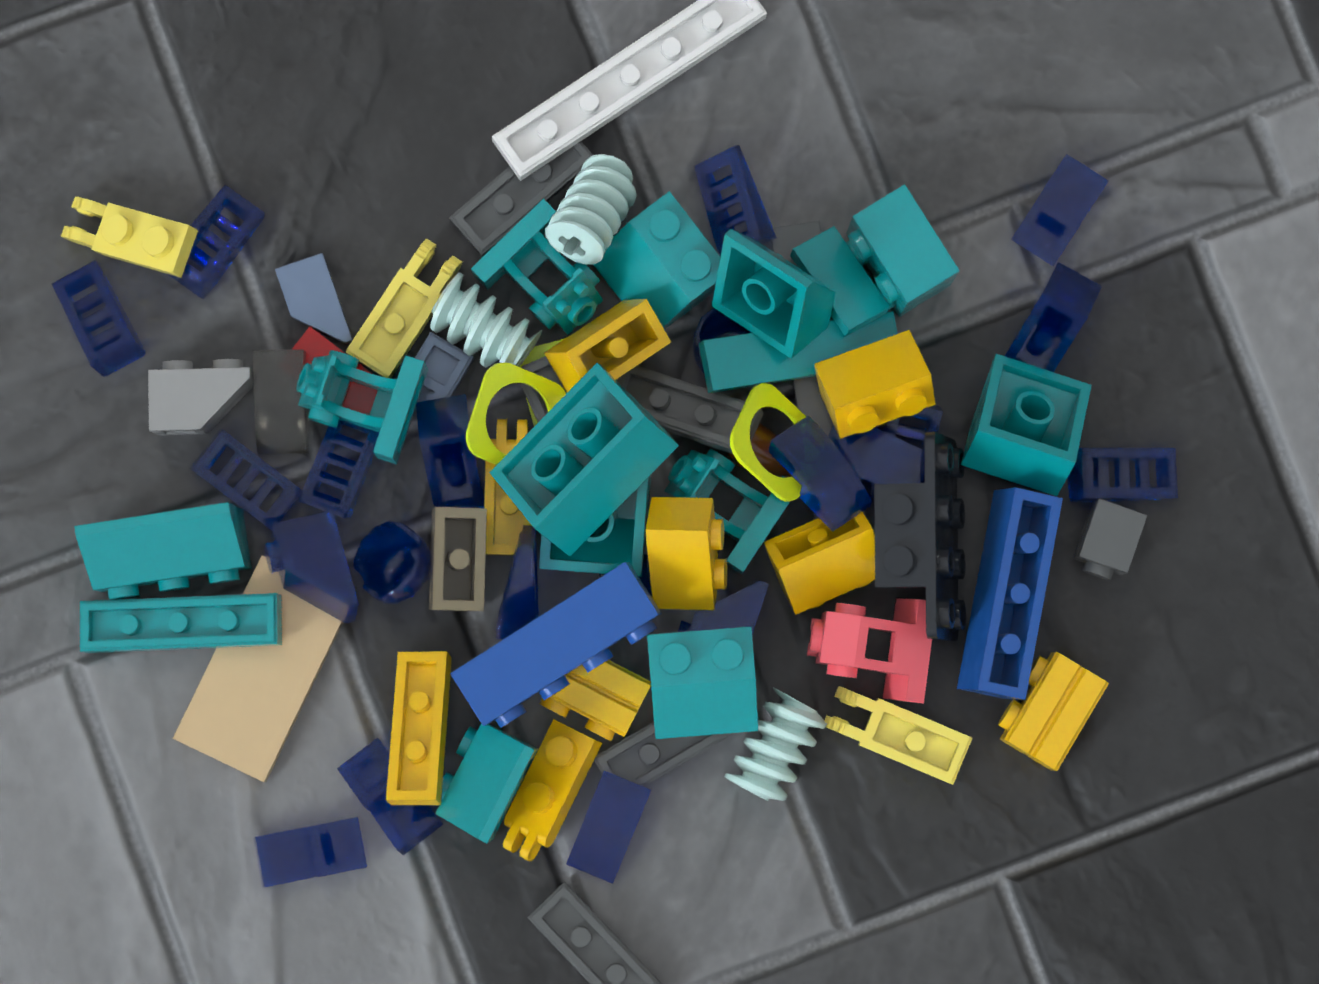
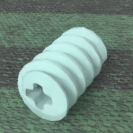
M605 154L592 155L586 159L581 171L576 175L573 185L569 187L565 198L560 202L557 212L553 214L549 225L545 228V235L550 245L574 262L585 265L600 262L606 251L605 249L612 242L613 235L618 232L621 221L626 218L629 208L633 206L637 194L632 184V171L624 161Z
M459 272L443 290L431 311L433 314L430 325L431 330L438 333L450 325L447 341L453 345L466 337L463 352L468 356L474 355L483 348L480 364L485 368L498 360L499 363H510L520 367L536 345L542 330L528 338L526 336L529 325L528 319L525 318L515 326H511L509 323L513 309L507 307L498 315L494 314L493 309L496 297L492 295L482 303H478L476 300L480 286L474 284L465 292L461 291L460 286L463 274Z
M773 687L774 691L783 700L782 703H764L763 707L773 718L772 721L758 720V731L762 734V739L746 737L743 741L753 755L752 757L735 756L734 761L743 771L742 775L726 773L724 777L767 801L769 799L784 801L788 795L778 782L794 783L797 780V776L788 767V764L804 765L807 762L806 757L798 749V746L814 747L817 743L807 729L809 727L825 729L827 723L816 710Z

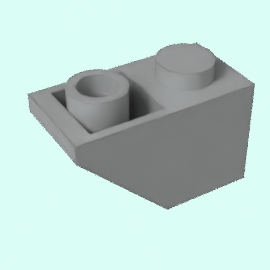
M239 359L213 360V368L193 369L192 361L172 360L162 362V370H148L149 431L156 435L208 434L257 384V373L250 367H243V360Z

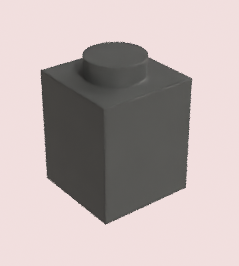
M1100 498L1093 501L1073 559L1084 563L1083 572L1111 581L1113 574L1123 575L1128 573L1147 515Z

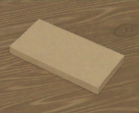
M263 555L243 594L278 593L282 595V645L216 648L173 739L262 782H267L354 599Z

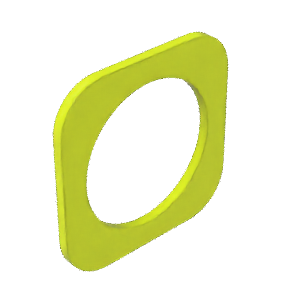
M497 363L491 366L483 377L466 430V443L470 452L474 456L495 465L506 456V454L494 446L486 428L488 406L494 395L501 388L512 383L527 384L539 392L549 412L566 395L561 385L510 363Z
M768 383L758 384L751 389L730 435L732 453L736 460L778 499L790 502L801 496L821 451L820 433L814 423L777 388ZM763 407H773L786 414L794 423L800 435L802 460L798 470L791 477L782 478L771 474L760 464L754 454L750 441V425L755 413Z

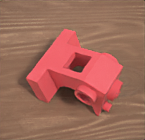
M896 598L893 621L866 617V607L845 603H836L835 612L826 611L822 613L821 619L812 618L807 656L816 657L815 664L827 665L826 674L857 678L858 669L886 673L883 699L924 704L932 639H928L926 634V600ZM869 629L891 633L888 662L865 658Z

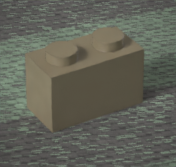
M434 507L432 509L429 610L484 611L487 508Z

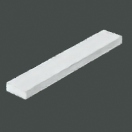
M697 0L494 134L492 142L518 179L522 181L766 19L767 12L758 0Z

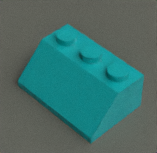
M596 363L489 473L534 529L567 555L571 556L679 445L631 394L599 363Z
M229 502L74 526L76 539L92 589L100 592L108 591L109 600L139 596V586L158 584L159 592L189 588V579L208 576L209 584L240 580L239 571L252 569L243 509Z

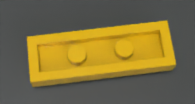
M447 651L398 652L386 801L391 805H441L452 657Z

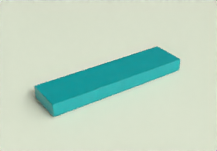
M892 311L887 312V314L846 337L834 320L829 321L828 328L792 359L753 333L703 340L699 343V349L708 393L756 386L761 383L770 384L816 376L815 363L896 335L898 332L894 312Z
M278 593L80 601V652L83 653L282 645V595Z

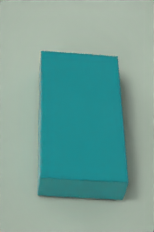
M835 226L792 249L790 257L798 268L815 279L820 280L836 292L831 317L845 337L887 314L890 308L889 304Z

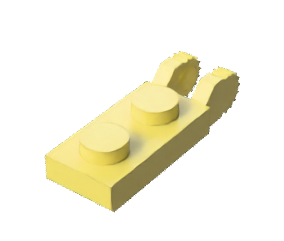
M75 196L71 207L85 216L101 218L97 234L94 235L76 226H64L61 237L90 247L91 250L101 255L182 278L198 232L197 229L187 224L109 202L106 206Z
M428 239L423 241L405 269H399L346 350L348 355L359 359L360 363L385 378H392L405 355H407L433 316L431 311L449 282L459 272L463 262L452 256L442 265L439 274L431 286L420 281L416 277L430 262L436 248V244Z
M838 686L834 697L846 705L862 708L871 712L864 730L850 725L844 719L827 715L824 720L827 723L826 728L859 741L858 745L951 785L954 784L972 737L880 698H877L875 701Z

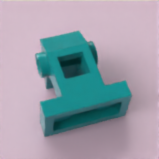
M543 198L471 268L474 277L487 290L506 273L534 301L529 307L533 315L547 329L550 330L557 324L568 335L576 326L586 323L594 315L597 306L603 301V298L595 288L600 280L587 265L576 262L572 266L544 237L545 228L549 225L551 217L556 211ZM547 260L568 279L549 297L545 296L528 279Z
M330 350L329 355L314 357L312 364L306 363L299 375L296 390L302 393L298 405L310 410L308 418L331 427H337L339 420L379 432L373 453L378 459L397 464L428 372L425 361L405 355L397 379L385 378L356 369L359 359L334 350ZM350 381L378 390L370 415L342 407Z
M710 448L706 455L691 450L688 456H682L672 467L668 476L670 483L664 492L671 497L709 498L720 481L744 497L729 521L714 512L715 519H723L724 533L738 542L727 558V565L742 574L790 502L778 499L773 493L767 497L733 476L731 471L735 464Z

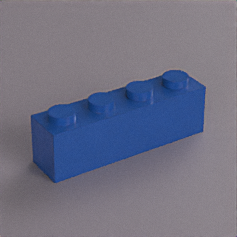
M1016 487L994 490L957 689L1003 699L1026 700L1063 498Z
M624 562L450 674L481 724L486 726L496 720L499 727L502 728L527 712L522 703L532 696L540 693L543 700H546L570 685L565 675L579 666L583 665L588 673L611 659L613 654L609 647L626 637L632 645L656 630L657 627L652 620L662 613L630 562Z

